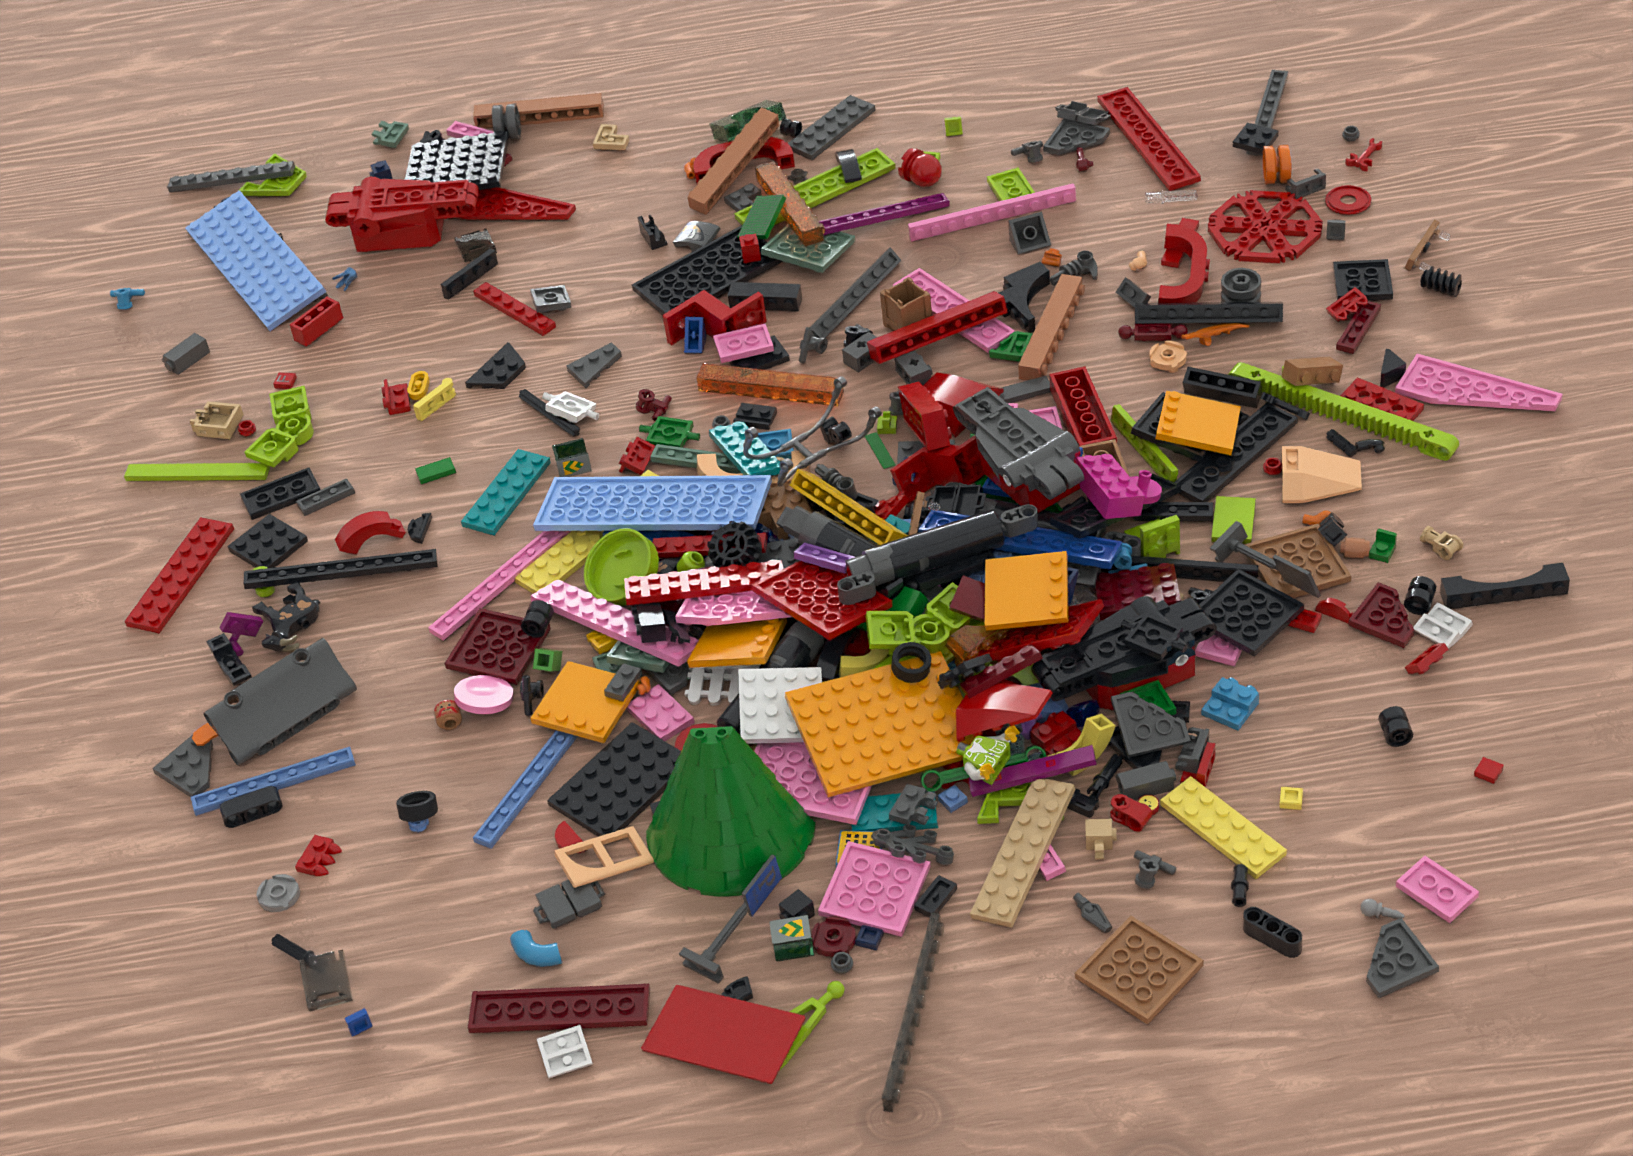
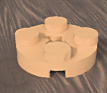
M1165 341V344L1159 345L1157 343L1150 349V364L1153 368L1175 373L1178 371V368L1186 363L1187 352L1184 350V346L1178 342Z

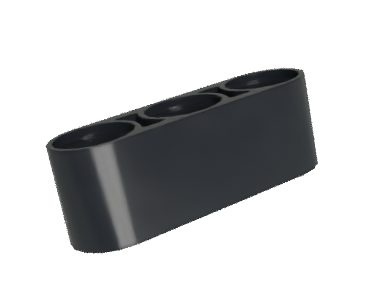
M268 786L223 802L220 805V812L224 825L228 828H234L275 814L282 809L283 804L278 789L274 786Z
M1249 907L1244 911L1243 931L1245 934L1286 957L1295 958L1301 954L1302 933L1300 930L1260 908Z

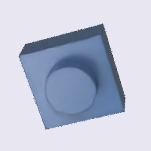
M956 785L938 794V801L950 813L968 803L967 796Z

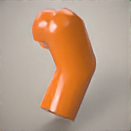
M692 158L684 166L685 173L689 179L695 177L693 165L696 158Z
M1324 510L1315 516L1304 514L1302 523L1320 525V522L1331 512Z
M647 676L641 677L640 684L636 686V690L639 691L640 695L649 693L651 690L650 679Z

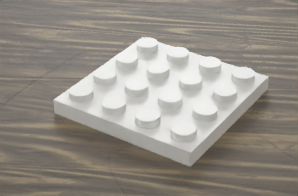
M821 667L738 669L740 734L747 744L804 742L785 699V692L822 683Z

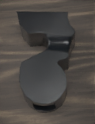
M833 416L826 419L820 426L824 440L828 443L835 442L838 444L852 437L849 426L843 421L838 423Z
M1333 512L1320 522V527L1318 528L1320 534L1334 547L1347 536L1343 529V522Z

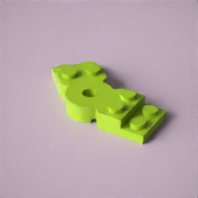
M305 385L269 394L276 428L267 429L244 452L247 458L274 468L281 460L288 462L299 451L298 446L311 439L314 429L311 423L312 417Z
M953 582L927 604L925 614L918 615L915 618L908 611H867L866 624L869 649H888V653L893 654L896 647L902 643L915 642L925 646L930 654L942 651L947 645L948 638H957L969 627V623L973 619L949 610L958 586Z

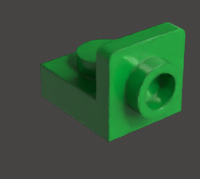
M1377 529L1376 540L1369 551V558L1388 563L1396 548L1397 534Z

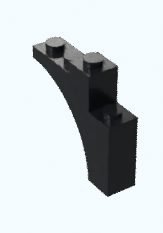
M1041 262L1005 276L1003 291L998 292L1004 296L1008 313L1003 314L1004 318L1010 315L1028 333L1035 331V317L1028 308L1029 304L1041 289L1050 285V271Z

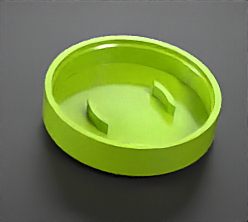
M622 528L607 533L592 547L585 562L584 581L588 591L597 599H605L607 602L626 606L624 578L657 574L659 558L656 547L647 537L634 529Z

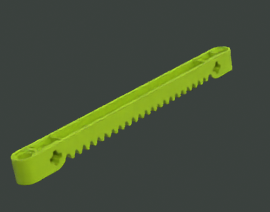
M1237 363L1227 374L1260 381L1262 392L1280 400H1285L1287 403L1292 402L1294 406L1299 405L1300 409L1305 407V411L1312 409L1313 414L1319 412V416L1326 414L1327 419L1332 416L1333 421L1340 419V423L1346 421L1347 426L1354 424L1353 428L1361 426L1360 430L1368 429L1367 433L1375 431L1374 435L1381 433L1382 438L1389 436L1388 440L1395 438L1396 443L1403 441L1402 445L1409 443L1410 448L1418 446V450L1421 453L1443 461L1449 460L1460 445L1458 439L1452 434L1310 385L1295 386L1278 374L1246 363Z

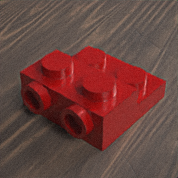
M1062 710L1058 714L1056 712L1051 713L1046 722L1042 724L1036 723L1030 731L1031 743L1041 747L1045 751L1046 756H1049L1072 746L1082 732L1076 727V721Z

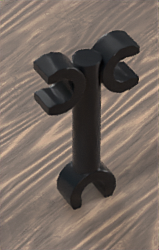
M1263 392L1260 399L1306 420L1310 415L1309 412Z

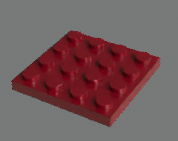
M1162 563L1153 567L1143 566L1131 571L1124 569L1116 573H1101L1097 576V600L1102 599L1104 604L1103 609L1099 613L1100 620H1105L1143 596H1150L1156 603L1164 600L1168 606L1181 601L1174 563Z
M479 608L445 661L446 669L476 676L488 675L517 685L534 658L535 649L540 648L551 630L550 624L544 636L534 638L522 631L520 625L523 617Z

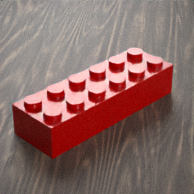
M1086 366L1049 374L1051 394L1067 431L1073 435L1078 445L1083 446L1113 439L1117 442V436Z
M920 382L898 386L904 422L925 448L930 451L950 446L949 439H952L950 428H947L946 421H948L946 409L944 410L942 405H939L938 400H935L934 396H931L930 391H927L926 387Z

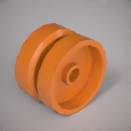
M1279 145L1277 156L1273 146H1263L1265 185L1274 184L1277 173L1280 183H1288L1287 180L1291 179L1292 170L1289 145Z

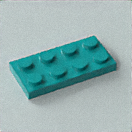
M901 793L868 796L857 824H851L852 831L887 829L890 832L903 830L906 824L892 821L889 818V813ZM921 805L920 807L928 810L925 815L929 817L926 825L911 821L910 825L915 826L916 830L938 828L936 807L935 809H930Z

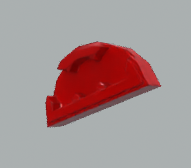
M1334 598L1319 601L1315 608L1316 612L1348 623L1353 615V612L1350 613L1345 608L1346 604Z
M565 820L558 825L555 831V841L559 849L583 842Z

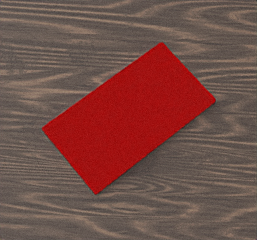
M675 985L641 1049L644 1052L772 1084L806 1018L804 1015L686 986Z

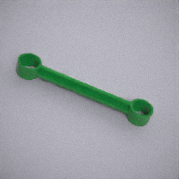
M1031 745L1023 753L1011 755L1003 768L1028 762V752L1032 749H1038L1042 752L1040 758L1046 757V753L1041 747ZM964 766L941 772L927 769L921 774L920 782L927 791H936L942 784L967 779L969 775L966 773ZM929 773H935L939 777L932 788H928L924 783V778Z

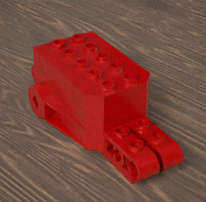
M366 177L362 180L360 186L353 187L352 192L333 193L330 196L325 221L332 227L350 226L357 252L432 247L441 241L444 219L463 218L475 214L479 188L468 180L430 182L428 180Z

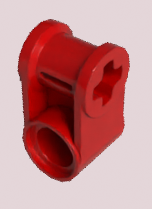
M1117 794L1111 799V806L1113 808L1110 812L1111 819L1135 832L1142 831L1153 816L1149 806L1137 802L1126 795Z

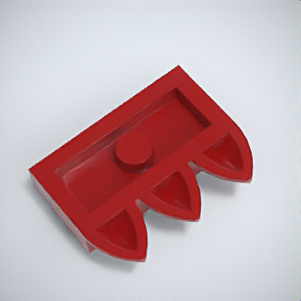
M1355 287L1328 306L1326 310L1329 315L1339 322L1340 320H1347L1348 314L1357 313V308L1359 306H1366L1368 300Z
M314 835L295 865L296 871L313 876L327 875L329 872L323 865L334 864L335 860L331 855L341 853L342 849L334 843L333 839Z

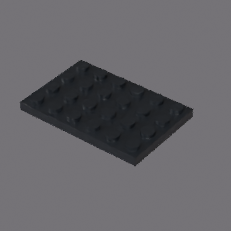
M631 722L547 800L548 805L598 837L625 829L665 791L667 781L681 751Z

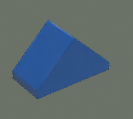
M685 317L684 353H703L707 338L704 317Z

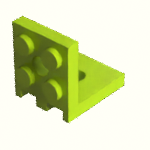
M1177 515L1162 520L1159 518L1124 530V534L1140 538L1141 556L1166 558V554L1175 552L1176 555L1180 554V519Z

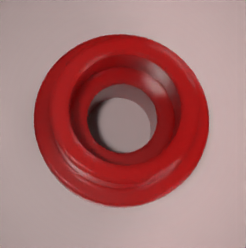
M244 420L239 423L238 432L241 436H251L256 431L255 424L250 420Z
M1268 458L1263 465V470L1269 475H1277L1282 472V463L1278 458Z

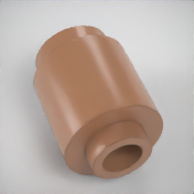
M1345 537V541H1341L1340 553H1344L1346 558L1363 559L1364 557H1369L1370 541H1365L1364 538Z

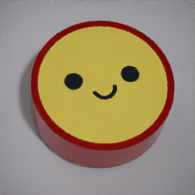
M1144 795L1139 798L1138 802L1149 806L1153 815L1159 811V800L1157 797Z

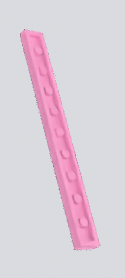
M1074 184L1060 186L908 224L909 238L912 242L1076 201Z
M543 531L428 627L429 632L444 641L475 615L479 608H483L512 584L518 574L571 531Z

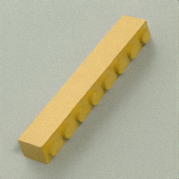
M797 469L789 486L877 544L882 545L908 536L816 475Z

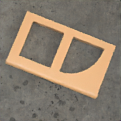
M633 826L554 850V855L573 888L654 863L653 857ZM628 837L639 856L614 864L603 845ZM593 848L604 867H585L575 863L568 856Z

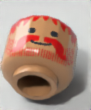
M444 700L435 706V720L440 728L453 730L460 725L462 714L460 707L455 701Z

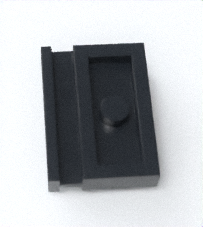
M741 403L733 422L740 421L744 422L749 428L769 430L777 414V408Z

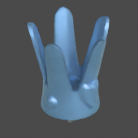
M348 267L343 273L333 277V280L343 277L336 285V288H340L345 284V291L351 281L357 278L356 270Z

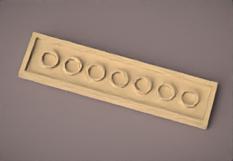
M1045 778L1032 781L970 912L972 919L1013 927L1076 790L1074 784Z

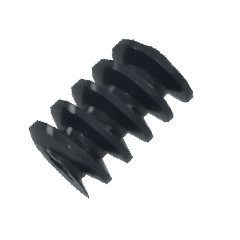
M1434 266L1423 272L1420 282L1421 287H1427L1430 290L1434 289V291H1440L1443 294L1447 293L1449 296L1453 294L1454 297L1458 296L1462 285L1461 274L1457 278H1455L1454 272L1448 276L1447 270L1441 274V268L1434 272Z

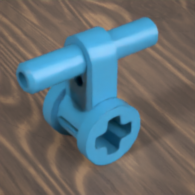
M121 288L110 291L111 297H117V309L121 310L129 309L133 306L130 301L132 296L145 295L144 289Z
M1122 543V549L1114 562V565L1119 569L1110 570L1108 573H1116L1124 569L1131 571L1148 565L1145 563L1132 566V547L1127 543Z

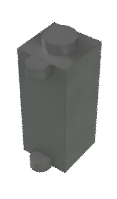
M193 333L165 353L162 362L168 371L179 375L210 353L207 341L200 335Z
M1167 761L1118 773L1116 781L1120 794L1126 795L1133 800H1138L1144 795L1154 796L1172 791L1174 789V781H1176V774L1173 768L1170 769Z

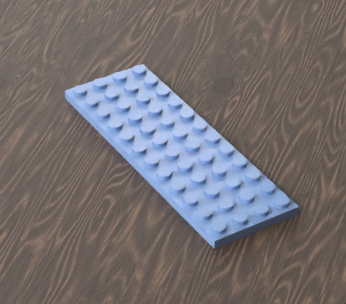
M240 190L185 228L269 331L279 326L326 292L320 282Z
M771 475L554 477L533 526L535 531H614L622 528L634 529L636 531H712L720 529L719 525L729 524V521H735L736 523L742 521L755 530L772 483Z

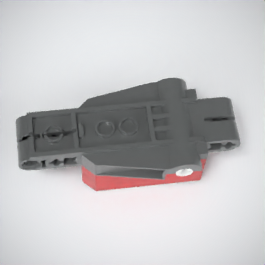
M989 387L953 406V412L957 420L976 436L983 473L1020 506L1033 505L1037 508V513L1080 489V483L1084 481V475L1075 460L1080 456V448L1070 432L1062 430L1024 408H1012Z

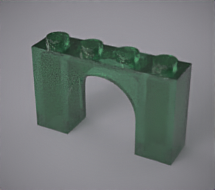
M765 100L709 123L714 139L726 142L733 141L761 107L778 114L779 121L785 119L786 115L782 102Z

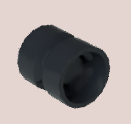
M1424 576L1413 578L1404 600L1405 608L1416 615L1428 613L1437 586L1435 582Z
M541 600L532 601L521 622L522 631L534 638L544 636L554 614L551 605Z
M1393 706L1384 709L1379 714L1378 720L1388 745L1400 747L1412 740L1413 731L1403 708Z

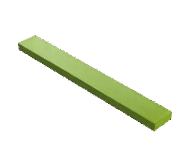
M263 463L129 464L124 478L126 481L266 480L270 466Z

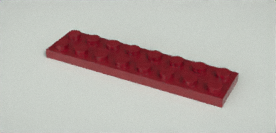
M626 984L472 991L468 1031L469 1033L561 1030L578 1025L581 1026V1029L648 1026L650 985Z

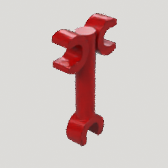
M1374 138L1370 139L1369 147L1358 158L1356 154L1351 153L1350 159L1346 158L1345 165L1360 167L1362 171L1367 172L1368 166L1372 167V160L1368 157L1374 151L1382 149V141L1374 143Z

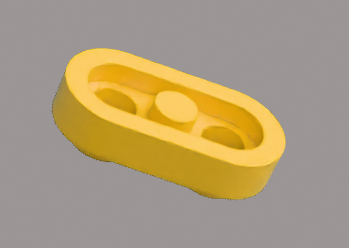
M418 371L412 374L407 389L410 399L421 400L426 396L430 383L427 372Z

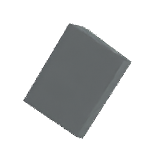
M1042 211L1008 221L1009 240L1017 254L1051 246Z

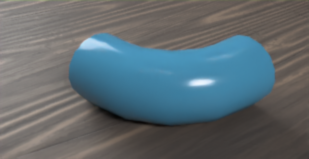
M519 930L511 935L510 942L515 953L527 964L540 967L562 964L557 942L547 945L537 944L534 942L532 934L527 930Z

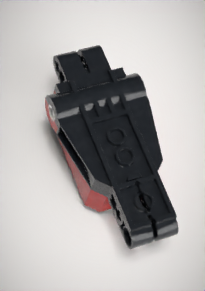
M1143 596L1088 629L1079 643L1066 645L1042 655L1043 659L1035 662L1031 671L1044 689L1052 691L1053 694L1050 698L1053 701H1060L1086 690L1099 708L1114 710L1111 696L1119 695L1124 691L1159 680L1165 689L1195 676V644L1212 637L1217 630V626L1194 598H1187L1168 606L1164 600L1156 603L1150 596ZM1146 613L1183 628V634L1177 641L1187 644V649L1182 653L1173 648L1162 660L1154 658L1125 645V638L1130 633V630L1121 627V622L1123 619L1135 623L1141 620Z

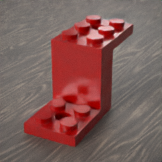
M703 290L662 315L667 343L670 345H674L685 338V317H704L706 334L712 338L714 335L753 327L767 322L763 294L760 292L753 294L730 308Z
M975 435L960 446L950 444V446L930 451L924 446L890 470L898 491L903 490L906 492L909 499L907 504L916 498L918 491L924 493L936 484L945 486L949 482H958L971 485L985 475L982 471ZM912 473H915L916 477L912 482L911 475Z

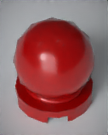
M917 148L908 149L901 158L903 160L901 168L898 167L900 178L909 182L912 181L919 187H930L936 184L942 175V166L938 159L933 155L924 154L922 150Z

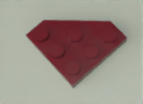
M1379 582L1348 622V626L1402 648H1405L1414 636V628L1408 620V614L1404 605L1399 600L1397 589Z

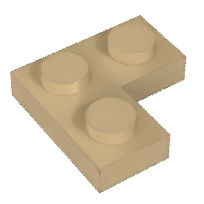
M601 124L593 142L594 149L626 150L629 136L616 135L617 125Z

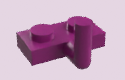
M227 612L219 628L222 632L232 633L229 639L232 648L237 656H242L244 651L237 642L240 635L256 637L264 621L259 616Z

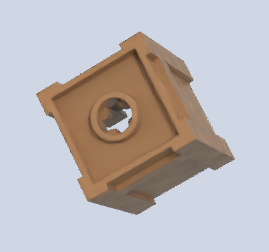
M910 277L880 292L883 325L887 329L890 328L892 331L932 316L930 293L917 286Z

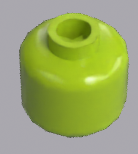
M696 551L684 553L677 563L678 572L705 567L703 556Z

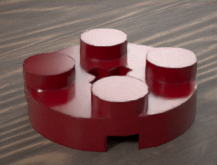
M830 916L825 918L826 921L815 924L811 932V939L817 954L827 957H833L838 952L849 954L856 940L855 928L850 924L849 920L838 916ZM833 934H837L838 938L830 939L828 937H832Z

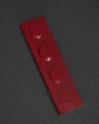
M1368 301L1366 306L1358 308L1357 313H1355L1338 340L1336 350L1351 354L1355 353L1379 314L1381 304Z
M1033 645L1025 646L1014 655L1003 658L1001 662L994 666L986 667L983 672L968 677L960 684V687L971 698L1043 659L1042 655Z

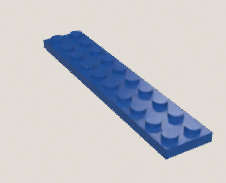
M932 509L920 526L919 532L969 516ZM1037 527L1033 531L1015 537L1005 536L1004 545L996 549L1022 555L1067 551L1068 562L1096 566L1101 569H1111L1122 549V541L1093 536L1076 538L1067 532Z

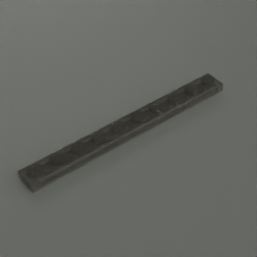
M931 912L884 1087L882 1103L883 1110L887 1112H893L895 1103L898 1104L900 1101L901 1091L899 1087L900 1084L905 1082L906 1071L904 1068L905 1065L910 1063L911 1052L909 1049L910 1046L915 1044L916 1033L914 1030L920 1024L921 1015L919 1011L925 1005L924 992L929 990V973L933 972L935 967L934 954L939 952L940 942L938 939L944 933V923H941L940 913Z

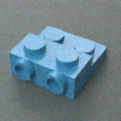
M1222 677L1212 689V696L1201 709V715L1239 731L1258 706L1259 692L1251 685L1247 687L1240 685L1234 678L1226 679Z

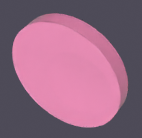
M488 675L472 676L463 679L455 686L454 701L461 709L475 714L498 713L511 705L513 701V688L503 679Z

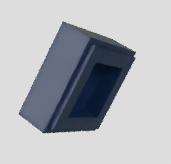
M862 925L855 944L859 947L877 951L884 932L882 929Z

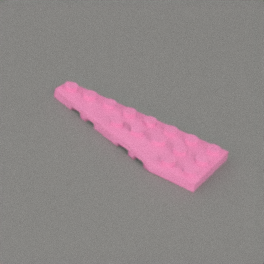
M1416 354L1395 388V393L1431 404L1556 411L1562 400V394L1420 354Z
M753 591L687 598L675 617L676 623L712 626L792 616Z

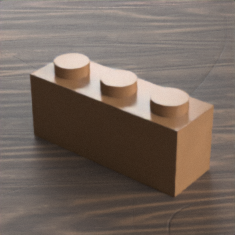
M1331 357L1288 359L1284 363L1282 378L1295 386L1339 383L1343 364Z

